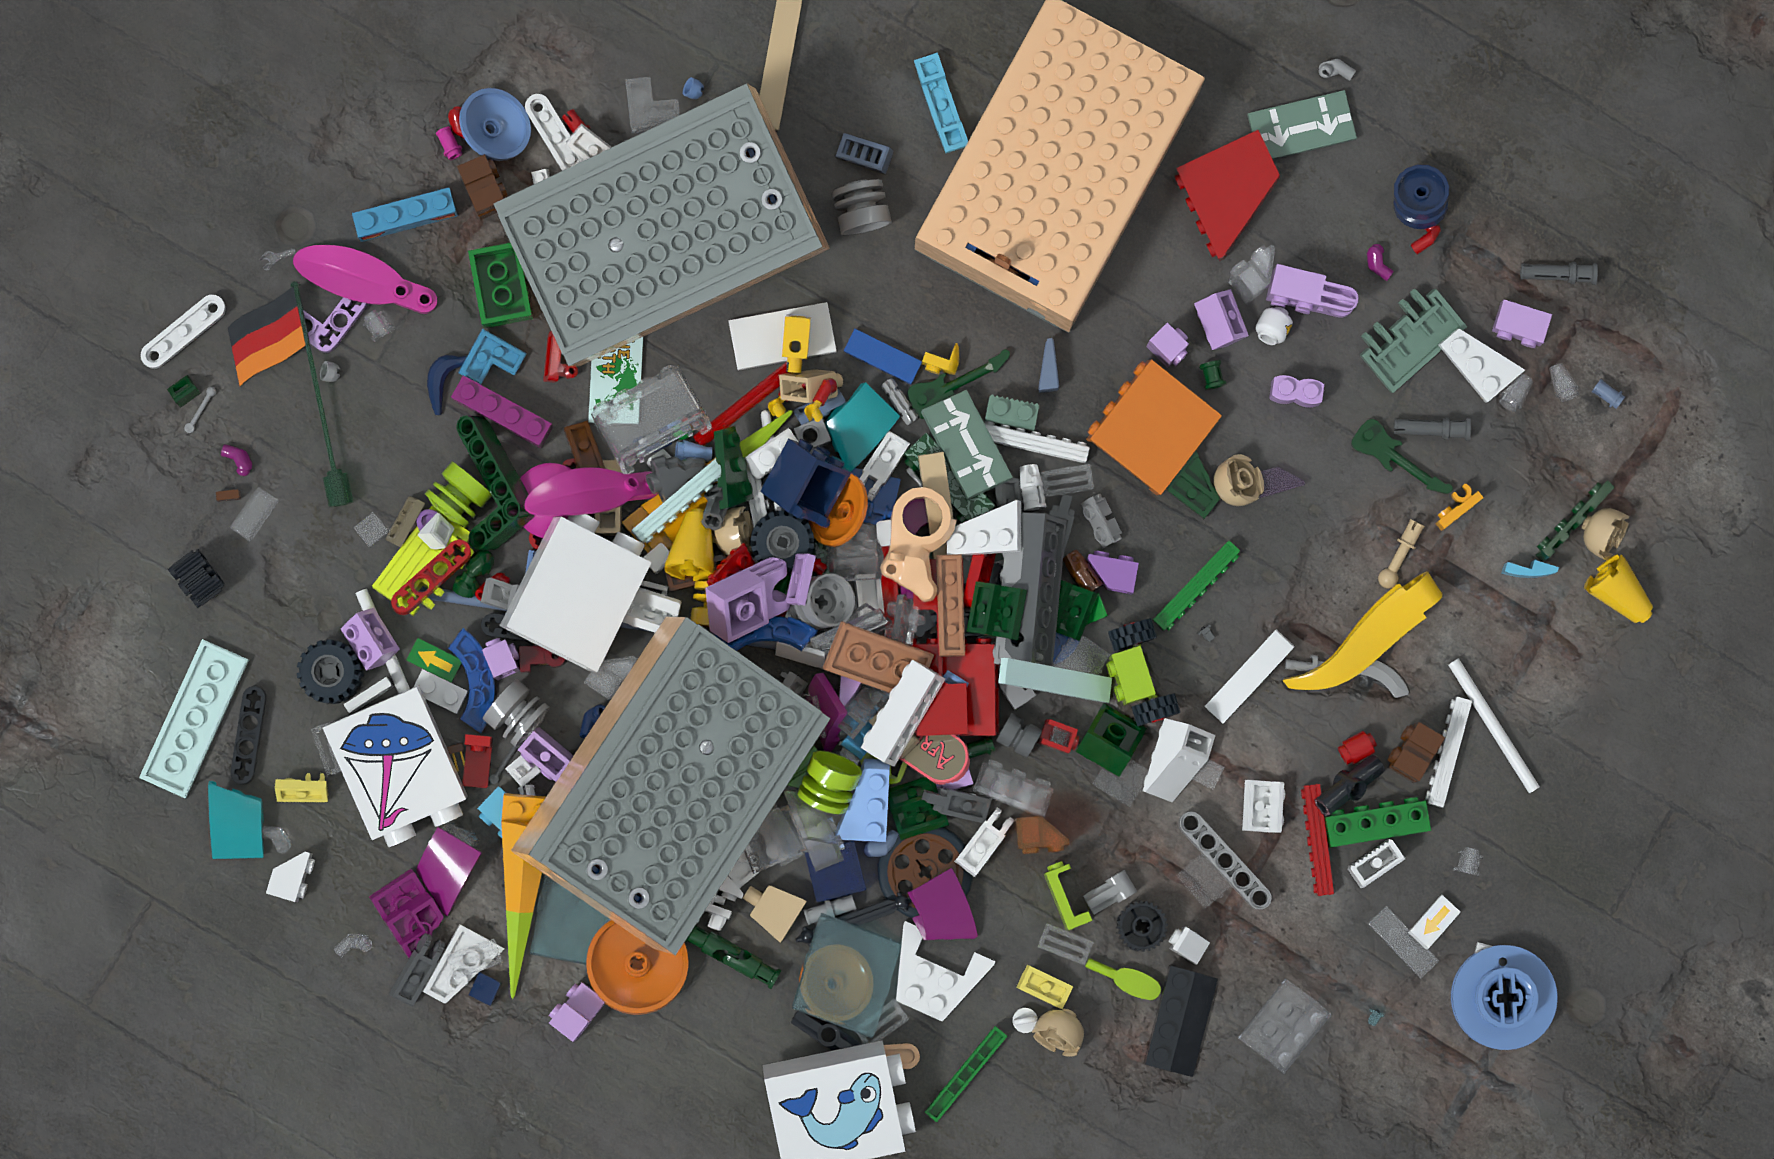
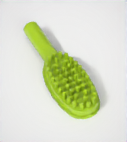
M1091 958L1088 959L1085 965L1088 969L1114 979L1115 984L1120 989L1132 996L1154 1000L1160 995L1161 987L1159 983L1143 972L1129 968L1116 970Z

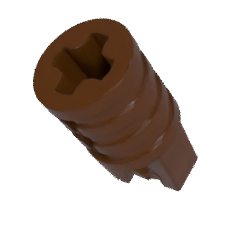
M1077 549L1063 558V562L1071 577L1079 587L1094 592L1104 584L1091 567V564Z

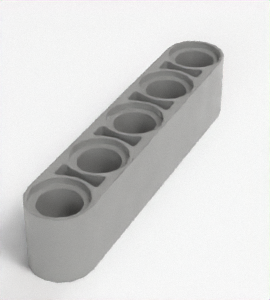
M1192 811L1181 815L1178 821L1181 832L1245 902L1256 910L1268 907L1272 899L1269 890L1199 814ZM1187 816H1192L1196 819L1197 826L1194 830H1187L1184 827L1183 822ZM1204 835L1213 837L1214 846L1211 849L1202 847L1201 838ZM1223 853L1228 854L1231 858V864L1227 868L1221 867L1218 863V858ZM1239 872H1243L1248 876V883L1244 887L1237 885L1235 877ZM1256 891H1261L1265 894L1266 900L1261 906L1253 902L1252 897Z

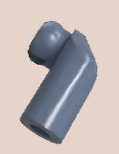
M890 830L886 835V842H867L864 847L865 855L868 857L887 855L894 846L899 834L894 830Z

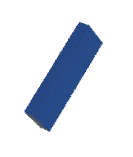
M854 329L844 349L845 353L910 385L922 364V361L857 329Z

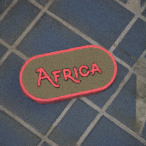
M917 729L914 734L920 742L903 759L899 758V760L939 785L950 782L954 783L960 780L970 765L969 750L956 735L917 736Z

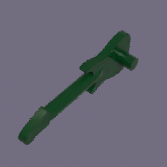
M1004 349L999 355L989 359L988 363L946 384L944 383L946 374L942 373L932 382L912 385L908 390L910 404L918 417L924 419L921 414L923 409L956 395L953 392L954 390L992 371L996 373L1007 361L1010 352Z
M1375 419L1367 420L1354 435L1351 441L1353 449L1375 457L1387 471L1392 472L1393 470L1389 463L1392 460L1424 483L1427 490L1443 494L1452 492L1453 487L1450 484H1445L1436 477L1432 478L1395 451L1394 447L1402 446V442L1388 436L1383 426Z

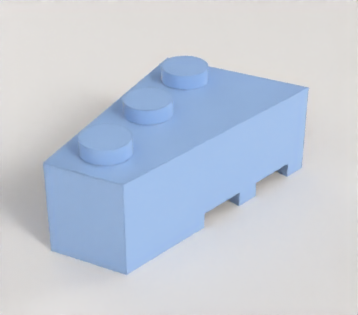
M864 759L860 768L862 775L856 789L851 792L853 796L851 801L848 802L847 812L842 814L838 822L835 840L886 842L890 765L879 759Z

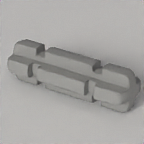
M892 378L888 379L881 385L882 389L886 394L890 395L888 398L898 413H902L904 422L907 425L915 422L918 419L917 413L914 409L911 410V404L901 389H897L898 385Z

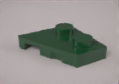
M1196 451L1165 489L1203 519H1205L1220 499Z

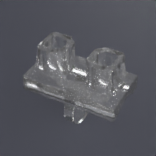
M897 595L896 601L888 603V615L895 619L893 625L885 627L884 636L913 646L917 625H924L926 618L919 615L920 608L914 606L913 600L908 599L906 595Z

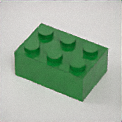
M511 243L469 250V260L483 328L532 320L533 314L525 273Z

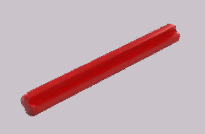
M787 362L697 432L693 437L696 443L705 446L714 439V431L729 427L780 386L779 375L793 373L786 372Z

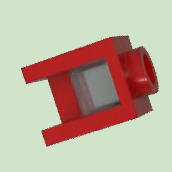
M1045 719L1037 743L1064 753H1070L1071 750H1075L1078 744L1079 736L1076 735L1078 729L1051 719Z

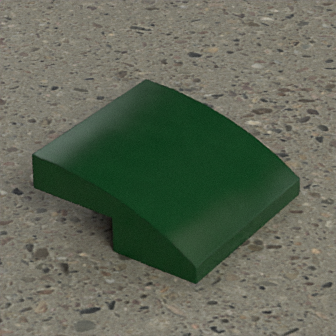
M1061 580L1056 633L1080 641L1098 594Z
M976 581L967 632L1018 640L1027 590Z
M926 777L889 788L888 803L900 840L949 825L946 815L933 810L934 804L921 800L924 790L938 793L936 784Z

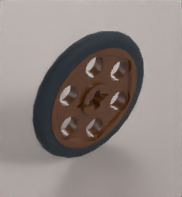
M944 827L904 840H900L898 835L892 849L887 855L880 856L878 862V881L886 900L896 899L899 892L898 884L902 880H909L912 883L913 889L930 880L926 876L922 878L919 876L921 870L916 859L921 865L932 868L930 871L931 878L952 868L966 897L971 888L973 875L954 862L966 847L964 842L955 833ZM920 839L926 840L930 845L928 852L925 854H920L915 850V843ZM943 849H948L953 854V859L948 864L941 863L938 859V854ZM903 854L909 858V866L907 868L899 869L896 867L894 861L898 855ZM913 902L910 903L907 912H904L903 909H897L900 913L911 918L919 914Z

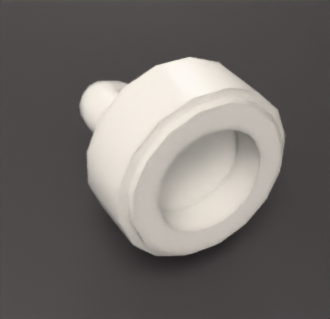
M1021 1008L1014 1013L1012 1023L1017 1031L1029 1033L1033 1030L1038 1017L1033 1010Z

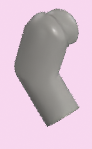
M1340 59L1325 61L1319 66V75L1323 78L1340 74L1350 81L1356 72L1355 69Z

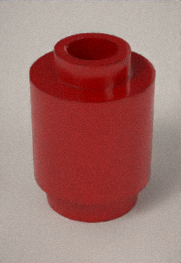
M1361 731L1343 741L1342 745L1337 747L1346 765L1350 763L1355 764L1374 754V747L1377 744L1371 733L1366 734L1364 731Z

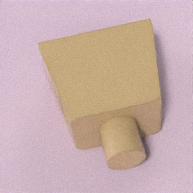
M770 885L764 893L750 886L743 897L745 901L755 906L750 916L779 942H782L807 902Z

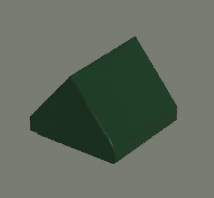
M188 375L167 389L180 408L201 394Z

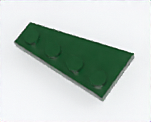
M1608 480L1603 484L1597 482L1588 492L1591 495L1585 503L1580 500L1572 508L1571 511L1574 514L1567 521L1563 518L1554 527L1556 533L1551 538L1546 536L1536 546L1539 551L1535 556L1542 562L1550 558L1555 552L1554 549H1557L1570 536L1569 533L1572 530L1574 531L1587 518L1589 512L1591 513L1615 487Z

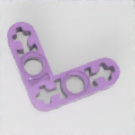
M342 298L324 324L299 307V311L302 313L300 315L301 321L308 319L313 324L312 330L304 333L305 340L323 353L332 352L368 304L354 305L351 311L355 314L352 317L346 310L342 309L344 305L349 308L352 301ZM344 314L347 316L348 323L345 327L338 328L335 326L334 319L337 315ZM330 325L334 331L340 334L336 337L333 333L329 339L332 344L321 347L320 337H327L331 331L327 329Z

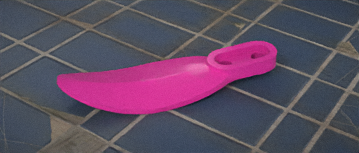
M313 245L299 250L294 255L293 264L304 278L322 289L343 298L376 305L394 303L421 314L432 312L437 305V296L433 290L402 279L386 263L364 252L336 245ZM399 287L404 288L406 291L402 296L396 293V289ZM422 296H427L429 298V302L427 304H422L420 302V298Z
M577 468L559 473L539 484L528 495L524 506L527 512L538 516L583 515L609 511L622 506L627 501L651 499L658 495V493L653 494L646 481V475L652 472L623 474L603 468Z

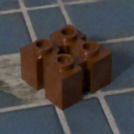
M484 154L458 165L457 168L480 220L496 214L497 211L494 203L507 198L508 194L503 183L497 184L496 179L500 176L493 160L487 161Z
M1417 722L1413 725H1407L1400 736V739L1403 740L1402 745L1394 747L1387 759L1390 762L1389 769L1413 783L1421 780L1432 758L1445 739L1444 736Z

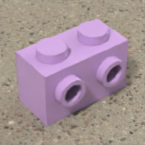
M1231 289L1215 293L1194 303L1212 350L1227 347L1249 336Z
M1503 300L1500 303L1492 332L1498 333V338L1508 341L1515 338L1521 340L1522 345L1535 348L1536 345L1541 346L1544 343L1552 314Z
M1166 323L1149 340L1146 347L1167 368L1171 364L1177 366L1188 353L1186 351L1189 345L1186 342L1188 337L1179 328L1174 330Z
M375 608L356 613L341 628V631L366 671L384 665L400 650Z
M500 638L486 643L487 648L482 649L492 675L497 681L520 671L516 661L520 659L519 653L513 643L509 644L506 640L502 641Z
M540 727L536 728L518 749L521 752V756L527 762L534 763L541 769L540 771L545 777L550 780L553 779L555 782H557L573 757L569 751Z

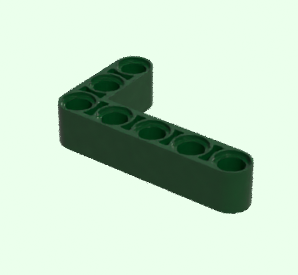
M465 415L457 421V432L498 505L493 512L471 530L469 544L475 550H495L528 523L534 515L525 509V500L529 494L489 421L483 416Z

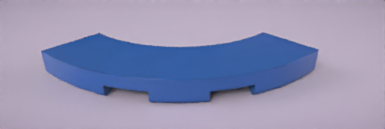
M775 616L769 619L768 624L729 643L716 634L714 636L735 651L759 641H777L793 646L802 652L817 635L818 630L791 617Z
M462 628L448 647L462 663L468 678V701L460 720L481 734L487 725L483 720V716L494 701L495 682L482 651L483 648L467 630Z

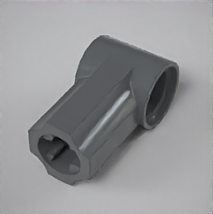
M718 483L714 484L710 491L704 493L708 502L701 520L705 528H710L714 531L722 528L727 510L736 507L735 505L720 510L719 501L723 500V490L718 487Z

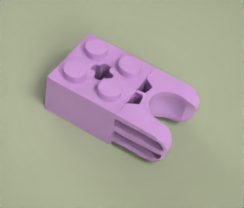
M1277 264L1272 272L1266 300L1271 301V305L1274 307L1285 308L1286 305L1296 307L1295 311L1303 314H1310V311L1343 318L1348 316L1357 306L1358 294L1351 287L1325 281V275Z
M776 557L767 558L706 587L710 631L729 643L768 624L769 619L787 611L790 608V604L786 603L787 596L778 590H773L777 582L787 575L786 562Z

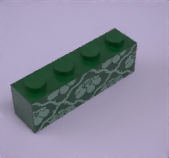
M925 433L904 453L906 458L904 463L913 472L916 470L920 472L918 455L941 452L937 443ZM945 459L951 506L958 513L956 516L958 521L962 524L995 509V505L984 493L967 500Z

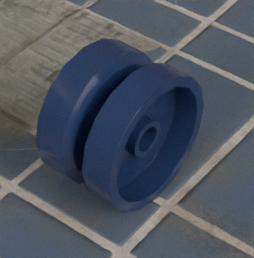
M1415 165L1406 168L1400 173L1394 183L1393 209L1397 218L1404 225L1414 229H1427L1436 226L1442 221L1448 211L1449 184L1446 177L1438 169L1429 165Z

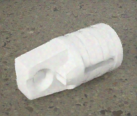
M1037 464L1020 467V488L1022 490L1024 511L1046 508L1043 482Z

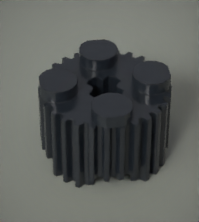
M199 549L195 552L191 550L168 568V571L175 580L180 578L178 586L186 596L190 593L192 594L189 598L197 608L203 606L223 591L224 581L215 572Z
M1136 901L1133 904H1128V907H1124V911H1120L1121 914L1117 917L1116 929H1118L1116 933L1120 934L1118 938L1122 939L1121 943H1126L1125 947H1129L1130 950L1137 952L1140 950L1145 952V949L1151 951V948H1156L1155 945L1160 946L1159 942L1164 941L1162 938L1166 937L1165 932L1168 931L1165 929L1168 926L1165 923L1167 918H1164L1165 913H1161L1162 909H1157V905L1153 906V903H1148V901H1139L1138 903ZM1139 919L1141 922L1148 923L1145 933L1135 929V926H1137L1136 922Z

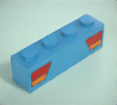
M445 188L352 213L358 238L363 242L457 217L458 213L450 188Z

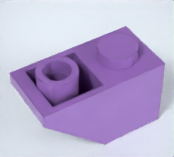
M1094 551V555H1088L1087 561L1100 577L1099 579L1104 583L1103 585L1107 590L1133 594L1139 564L1133 562V557L1119 555L1118 559L1109 558V553Z

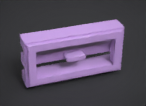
M797 554L795 556L786 597L787 604L805 606L816 556L811 554Z

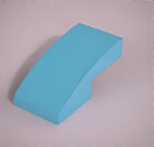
M1537 560L1532 561L1529 568L1507 562L1504 564L1501 574L1521 578H1538L1557 573L1559 567Z

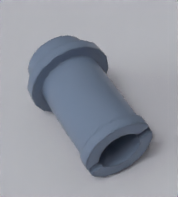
M1602 379L1592 390V393H1595L1609 403L1610 408L1613 406L1617 409L1625 398L1622 395V391H1616Z

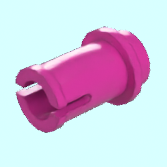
M449 126L436 132L445 152L443 154L445 157H448L449 160H454L462 155L461 150L463 148L461 145H458Z

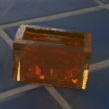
M1042 816L1014 819L1017 850H1022L1023 854L1039 853V848L1047 847L1048 852L1064 851V846L1070 845L1069 839Z

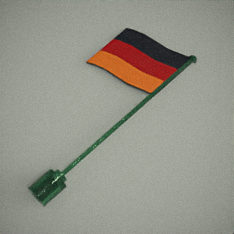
M293 281L290 285L292 288L278 298L242 315L228 327L239 385L241 387L256 374L286 361L306 346L331 471H327V476L323 477L328 507L344 506L354 503L348 473H342V469H336L298 288L300 283Z

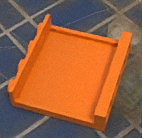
M1151 359L1146 362L1141 361L1133 371L1135 377L1131 382L1126 381L1118 391L1120 396L1115 403L1111 400L1104 408L1103 413L1105 416L1101 421L1098 422L1096 420L1087 431L1090 435L1086 440L1093 442L1146 484L1155 495H1161L1222 415Z

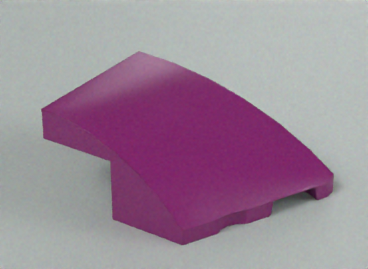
M824 673L815 674L809 685L808 696L810 703L830 718L819 737L823 751L832 752L840 741L837 735L844 727L841 721L848 712Z
M437 827L420 859L416 871L444 915L449 916L482 852L446 830Z
M952 868L908 892L919 913L912 919L924 940L975 939L978 937L968 901Z
M409 869L369 896L374 907L408 959L413 951L416 950L417 943L422 935L429 934L432 937L433 930L439 926L444 918L433 898L425 891L412 869Z

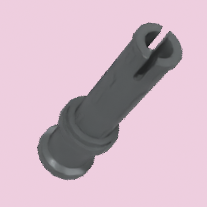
M1571 262L1569 265L1521 263L1520 279L1568 281L1570 284H1575L1576 282L1597 284V263L1592 265H1577L1576 262Z
M1449 417L1443 418L1442 421L1394 419V434L1441 436L1444 440H1448L1451 437L1465 438V441H1470L1471 418H1467L1465 421L1450 420Z

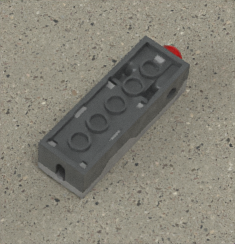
M1021 513V552L1003 553L1004 564L1000 573V581L1002 583L1001 586L1025 589L1027 594L1018 640L997 637L996 645L993 648L994 664L1001 665V658H1010L1053 667L1067 520L1045 513Z

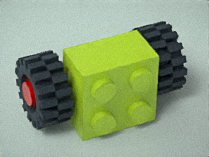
M1151 618L1129 623L1108 631L1114 651L1132 647V649L1112 654L1109 657V662L1106 663L1110 678L1115 677L1117 686L1114 687L1117 701H1122L1123 705L1126 706L1145 699L1150 700L1131 707L1137 726L1161 721L1164 718L1167 719V717L1181 713L1175 693L1157 698L1141 648L1142 643L1157 638Z

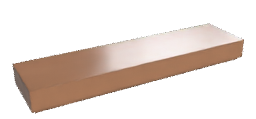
M962 554L936 555L939 657L965 656Z

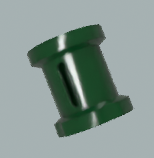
M1221 360L1207 362L1199 366L1200 370H1203L1205 377V390H1212L1227 385L1226 380H1223L1220 369Z

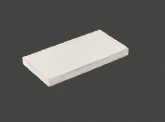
M828 303L728 320L738 371L787 362V357H782L786 315L811 317L808 358L836 353ZM792 341L791 349L799 351L800 342Z

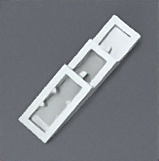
M1276 629L1205 707L1224 723L1295 646Z

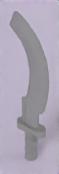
M1310 655L1312 663L1286 659L1285 669L1308 672L1320 666L1323 662L1318 661L1317 655ZM1376 660L1358 674L1380 681L1395 698L1409 694L1403 679L1392 668Z

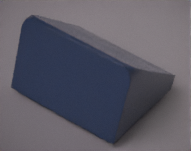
M479 972L469 996L492 1006L502 982Z

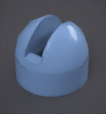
M691 77L684 85L683 95L690 99H699L703 95L701 91L704 90V86L699 80Z

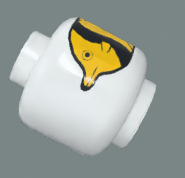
M1282 307L1267 308L1263 311L1256 324V332L1262 342L1268 345H1275L1285 341L1293 324L1288 311Z

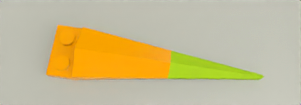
M792 410L742 440L740 447L743 457L746 458L764 445L792 415ZM706 491L701 494L702 497L697 502L690 503V507L684 513L680 512L677 514L675 521L672 523L668 522L662 532H656L653 535L654 538L649 543H643L645 545L643 549L647 554L659 543H663L668 550L672 547L685 514L694 508L705 510L708 502L704 496ZM659 494L642 504L622 521V525L637 541L639 540L632 534V529L663 504Z
M504 793L501 825L510 993L513 999L516 993L542 872L514 854L511 849L546 797Z

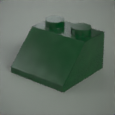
M1103 703L1076 752L1120 777L1147 728L1142 725L1137 726L1135 721Z

